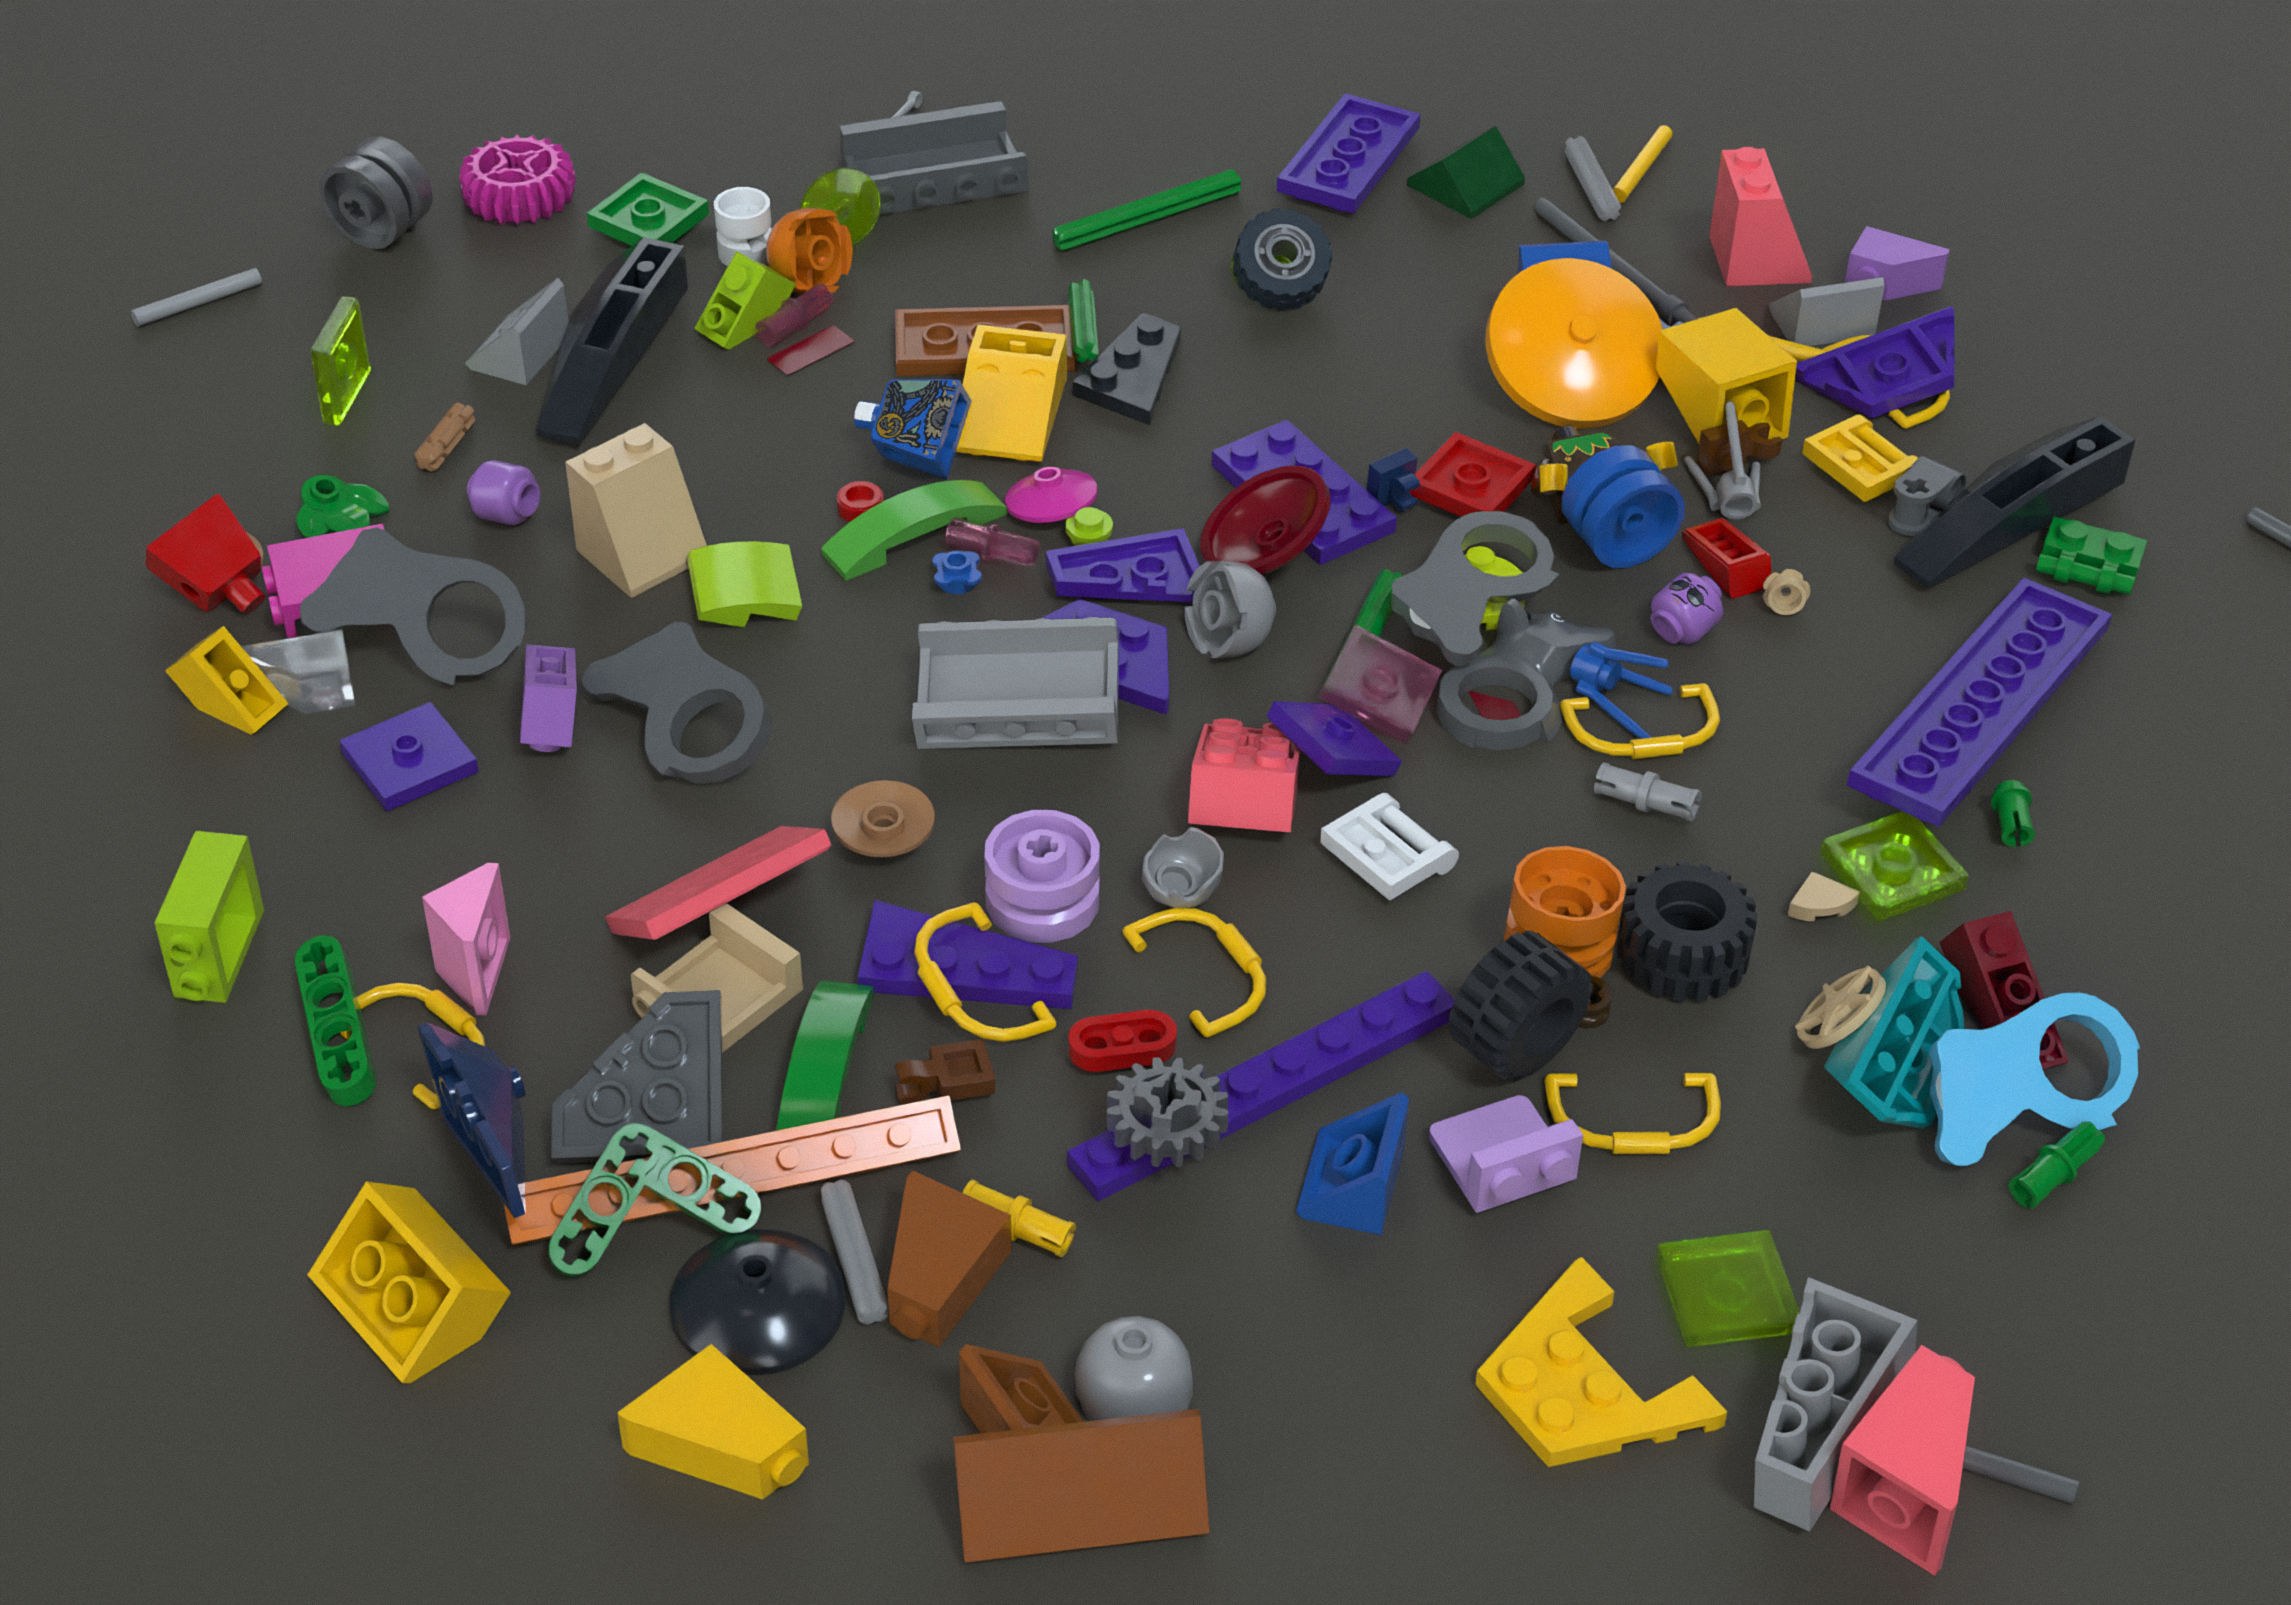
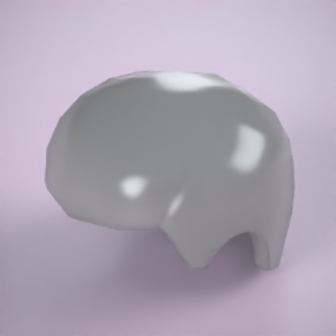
M1190 827L1183 835L1178 837H1169L1163 834L1154 843L1152 849L1148 850L1143 857L1142 882L1153 899L1161 904L1174 908L1197 907L1212 896L1219 887L1223 872L1224 853L1214 837L1198 828Z

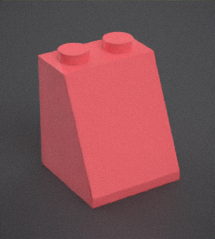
M1742 147L1735 150H1722L1709 237L1726 287L1811 283L1812 274L1765 148Z
M1921 1345L1843 1442L1830 1510L1936 1576L1942 1568L1958 1503L1975 1376L1966 1372L1952 1358L1940 1356Z

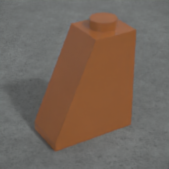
M912 1170L906 1178L887 1288L890 1325L896 1327L903 1335L909 1338H920L940 1348L1012 1252L1011 1215Z

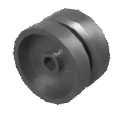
M382 136L368 137L358 144L346 156L322 174L318 185L320 201L328 218L343 235L355 244L368 249H384L393 243L407 228L429 212L433 201L432 186L422 165L411 152L398 142Z

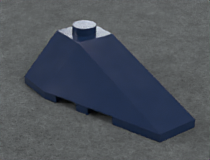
M428 1022L417 1026L444 1122L513 1217L517 1218L526 1214L524 1118L518 1100L525 1097L526 1092L517 1068L514 1065L506 1067L494 1050Z

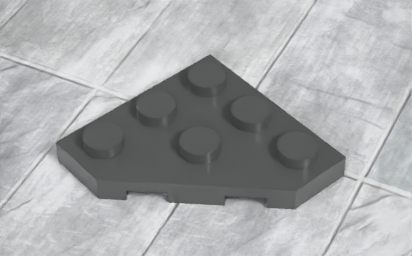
M720 990L664 992L648 1008L649 1012L628 1033L624 1032L592 1063L593 1068L571 1090L567 1088L552 1103L551 1159L554 1164L597 1163L613 1135L621 1127L634 1123L649 1126L687 1149L723 1142L722 996ZM640 1136L632 1143L623 1140L619 1144L626 1151L623 1161L651 1157L645 1151L647 1140Z

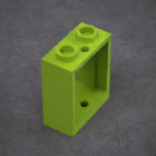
M195 831L154 923L173 997L193 1001L227 1002L264 913L248 836Z

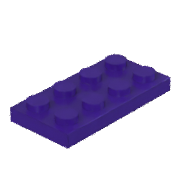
M1345 93L1277 177V192L1291 195L1298 200H1308L1332 207L1337 211H1346L1354 214L1418 131L1421 114Z
M1287 419L1212 451V466L1236 488L1262 472L1283 466L1308 467L1316 471L1323 478L1330 491V509L1319 535L1305 550L1319 565L1396 532L1397 517Z

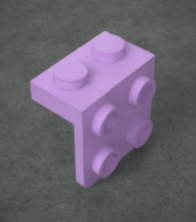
M1518 1095L1432 1124L1429 1131V1140L1475 1212L1478 1213L1577 1179L1583 1134L1573 1119L1547 1127L1531 1101L1525 1096Z

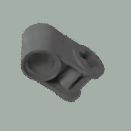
M1925 456L1919 457L1913 466L1901 477L1897 478L1895 482L1894 493L1897 496L1895 508L1891 510L1888 516L1889 527L1896 533L1904 536H1917L1964 491L1967 481L1966 474Z

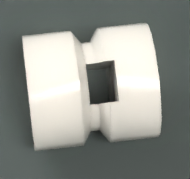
M735 187L725 190L714 200L718 258L723 264L728 266L735 252L738 251L765 265L768 263L766 256L767 239L772 230L770 227V198L766 193L756 188Z

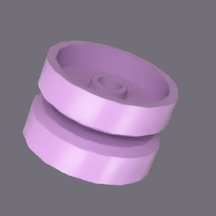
M1030 810L1010 816L994 827L986 839L984 855L986 910L993 924L1008 936L1035 943H1053L1068 939L1089 927L1099 911L1100 843L1092 828L1076 816L1057 810Z

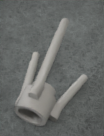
M1729 401L1725 407L1733 470L1721 476L1715 491L1691 456H1686L1684 463L1707 496L1710 509L1712 511L1720 509L1725 517L1738 520L1750 516L1755 510L1761 508L1759 498L1760 463H1752L1750 477L1744 473L1735 405Z

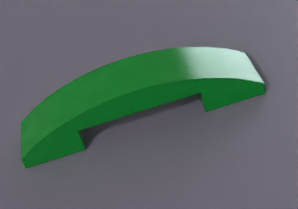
M821 980L817 984L804 1012L792 1051L776 1131L841 1117L840 1099L858 1033H864L874 996V986Z

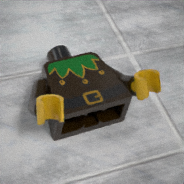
M1564 426L1553 434L1552 440L1546 445L1545 458L1536 465L1530 489L1537 498L1542 499L1549 496L1559 525L1568 523L1562 513V495L1568 480L1576 470L1598 452L1614 446H1623L1610 432L1602 430L1580 435L1575 427ZM1660 442L1646 447L1647 454L1660 471L1664 468L1678 466L1674 442Z

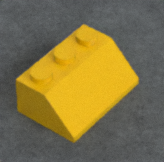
M368 1181L363 1185L307 1274L402 1383H412L480 1341L511 1294L508 1288L415 1188Z

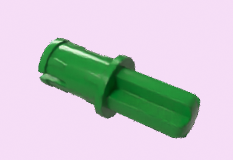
M2084 1121L2055 1145H2044L2038 1151V1158L2009 1181L2008 1187L2013 1198L2023 1207L2027 1208L2030 1206V1209H2034L2056 1187L2061 1184H2070L2077 1177V1169L2100 1150L2101 1145L2105 1142L2103 1132L2096 1129L2092 1122Z

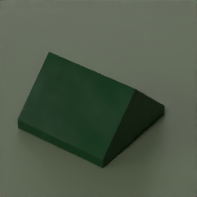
M1497 126L1458 145L1407 178V186L1469 219H1473L1525 184V176Z

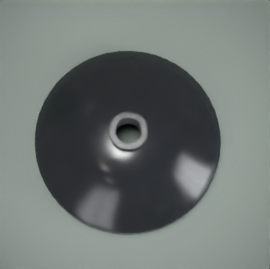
M753 1229L742 1233L729 1234L705 1245L693 1254L680 1269L670 1294V1312L673 1328L678 1339L689 1353L695 1356L712 1344L746 1375H766L782 1372L814 1357L827 1346L837 1333L843 1320L846 1306L843 1277L832 1257L824 1249L807 1238L794 1233L773 1229Z

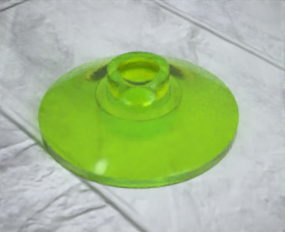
M838 168L821 175L808 187L802 198L800 209L819 208L835 212L838 216L834 217L837 218L839 224L847 226L851 235L852 245L867 236L876 224L881 208V198L876 184L868 175L853 168ZM850 210L844 218H841L845 211Z

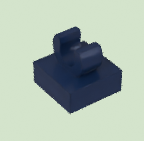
M1404 448L1370 463L1366 490L1383 506L1393 503L1399 511L1416 506L1418 500L1409 491L1420 487V482L1414 475L1418 458L1408 448Z

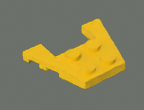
M1583 1257L1572 1263L1477 1370L1475 1385L1548 1467L1620 1452L1622 1444L1651 1438L1656 1444L1676 1439L1677 1433L1680 1431L1702 1427L1704 1433L1724 1427L1727 1411L1693 1375L1644 1402L1575 1328L1580 1323L1611 1307L1615 1292Z

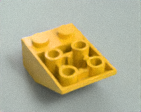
M977 325L968 353L963 387L972 401L956 452L970 453L976 456L987 455L1013 458L1020 461L1042 462L1067 380V335Z

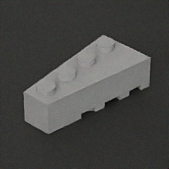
M1808 1277L1800 1314H1797L1793 1327L1792 1341L1787 1359H1784L1779 1375L1775 1400H1772L1755 1459L1754 1508L1809 1532L1811 1531L1832 1498L1843 1442L1915 1354L1918 1320Z

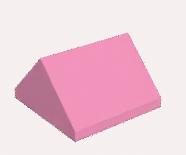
M486 863L422 896L435 971L475 1015L481 1016L487 1015L511 939L499 863Z

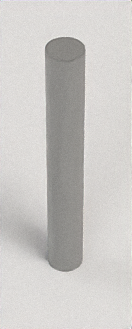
M252 268L131 310L132 319L135 325L140 327L261 285L262 279L257 268Z

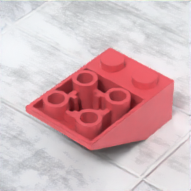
M1228 718L1215 719L1213 724L1204 723L1192 762L1188 824L1291 833L1301 750L1273 723L1264 724L1263 729L1243 727L1241 721Z

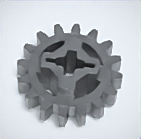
M1159 1057L1153 1058L1152 1069L1148 1070L1135 1063L1132 1065V1079L1118 1075L1116 1077L1115 1090L1108 1091L1107 1130L1115 1132V1145L1117 1148L1131 1144L1130 1158L1137 1160L1146 1153L1151 1155L1152 1166L1158 1167L1163 1157H1171L1174 1165L1181 1167L1183 1155L1190 1154L1194 1159L1200 1161L1204 1159V1145L1217 1149L1220 1146V1133H1227L1228 1094L1227 1092H1220V1079L1217 1076L1204 1080V1066L1201 1064L1196 1065L1189 1071L1183 1069V1058H1176L1172 1067H1164Z

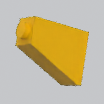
M712 1344L617 1412L622 1447L630 1456L760 1499H765L780 1486H788L802 1474L805 1467L809 1465L806 1428Z

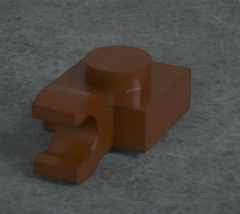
M1742 420L1737 421L1743 467H1745L1748 455L1770 459L1780 454L1782 439L1780 436L1768 439L1770 430L1768 423H1757L1748 428ZM1727 424L1701 431L1696 464L1706 477L1733 470Z
M983 1039L929 1047V1060H904L895 1064L899 1082L895 1083L894 1088L899 1104L919 1102L935 1090H938L939 1097L949 1095L950 1101L995 1094L996 1078Z

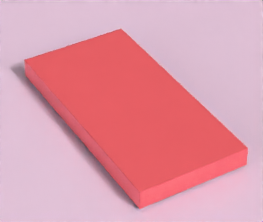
M780 826L605 916L611 932L616 935L656 940L825 852L832 845L825 829Z

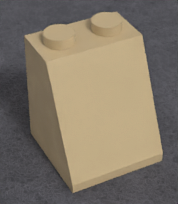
M646 423L630 429L565 462L576 550L630 598L689 569L687 561L689 551L707 546L674 448Z

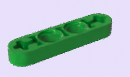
M321 935L305 941L298 948L295 954V967L319 1078L332 1102L339 1106H352L366 1100L373 1093L376 1087V1073L357 999L350 962L336 938ZM325 960L329 973L320 975L318 971L320 967L319 962ZM332 993H343L342 998L333 1006L326 1008L318 1007L324 997ZM342 1031L352 1032L350 1038L345 1043L334 1047L327 1046L329 1039L333 1035ZM350 1064L353 1072H351V1080L346 1082L341 1066Z

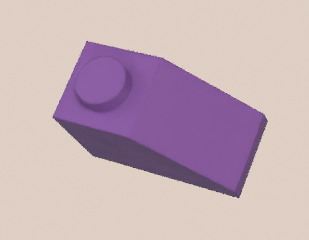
M1866 226L1850 253L1845 283L1883 277L1885 287L1882 300L1884 301L1940 290L1944 281L1950 249Z

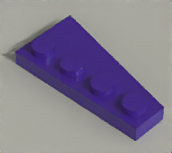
M874 900L858 973V984L874 986V993L933 998L917 974L919 965L914 951L916 935L926 921L934 916ZM952 922L939 928L929 939L928 954L931 961L936 962L960 1000L1033 1006L1034 1003L1043 1001L1047 1008L1072 1010L1078 973L1077 955L997 933L981 931L979 928L957 922Z

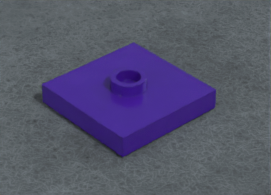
M1274 701L1266 715L1284 735L1326 774L1395 776L1402 763V760L1342 705Z
M431 702L339 740L342 754L386 811L479 772L476 757Z

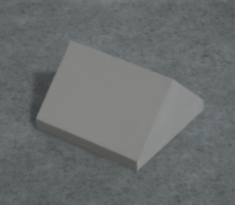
M1880 277L1800 289L1769 303V310L1788 341L1807 346L1835 343L1860 335L1876 334L1885 287L1884 279Z
M556 278L509 313L465 362L466 366L476 372L527 385L562 345L568 325L564 284L559 278Z

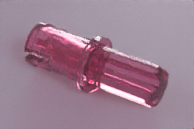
M817 284L796 299L787 298L782 302L781 308L756 323L755 329H762L757 332V336L765 345L773 347L797 329L803 331L808 327L809 320L829 308L830 304L834 301L833 294L828 291L826 285Z
M955 517L951 520L952 525L949 524L947 527L945 541L948 547L981 554L983 559L987 561H993L997 557L1024 565H1032L1038 559L1040 544L1036 539L1005 532L1001 525L995 523L990 526L980 525Z

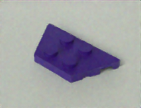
M1952 306L1798 362L1795 379L1797 382L1870 418L1954 388L1955 377L1954 309Z
M1078 599L1042 617L1050 620L1084 619L1088 617L1116 619L1119 642L1118 699L1165 715L1169 711L1167 627L1082 599Z

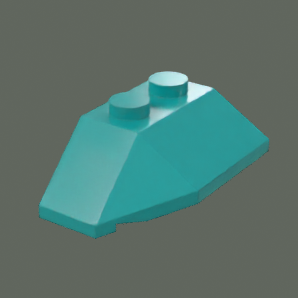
M1921 936L1915 939L1881 974L1886 981V991L1880 1004L1860 1027L1836 1043L1824 1068L1881 1122L1924 1129L1932 1124L1936 1116L1930 1096L1933 1065L1929 1056V1048L1946 1030L1964 1029V1017L1957 990L1961 988L1960 972ZM1873 983L1868 987V989L1863 994L1870 993Z

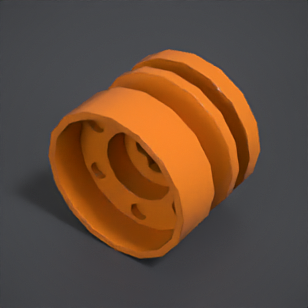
M1556 846L1545 847L1529 853L1516 867L1503 941L1518 932L1522 934L1525 931H1534L1585 968L1591 976L1601 978L1611 967L1626 885L1621 872L1606 858L1586 849Z

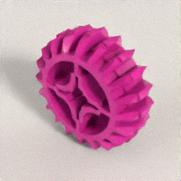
M516 134L514 138L506 139L500 136L499 141H485L484 148H472L471 155L463 158L459 182L462 197L465 199L466 206L471 207L473 215H483L485 221L498 219L500 225H504L507 222H515L518 226L523 221H530L535 224L537 218L550 219L552 212L563 211L564 204L572 201L576 178L573 162L570 160L569 153L563 151L562 145L552 144L548 138L537 140L535 135H531L528 138H520Z

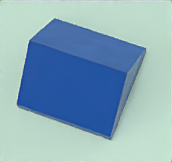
M1398 1093L1319 1129L1296 1213L1302 1219L1382 1235L1405 1147L1409 1098L1404 1093Z

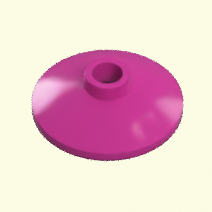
M1044 467L1015 483L1005 496V504L1008 512L1017 519L1035 523L1054 522L1075 516L1078 510L1090 507L1097 498L1098 488L1094 478L1082 471Z

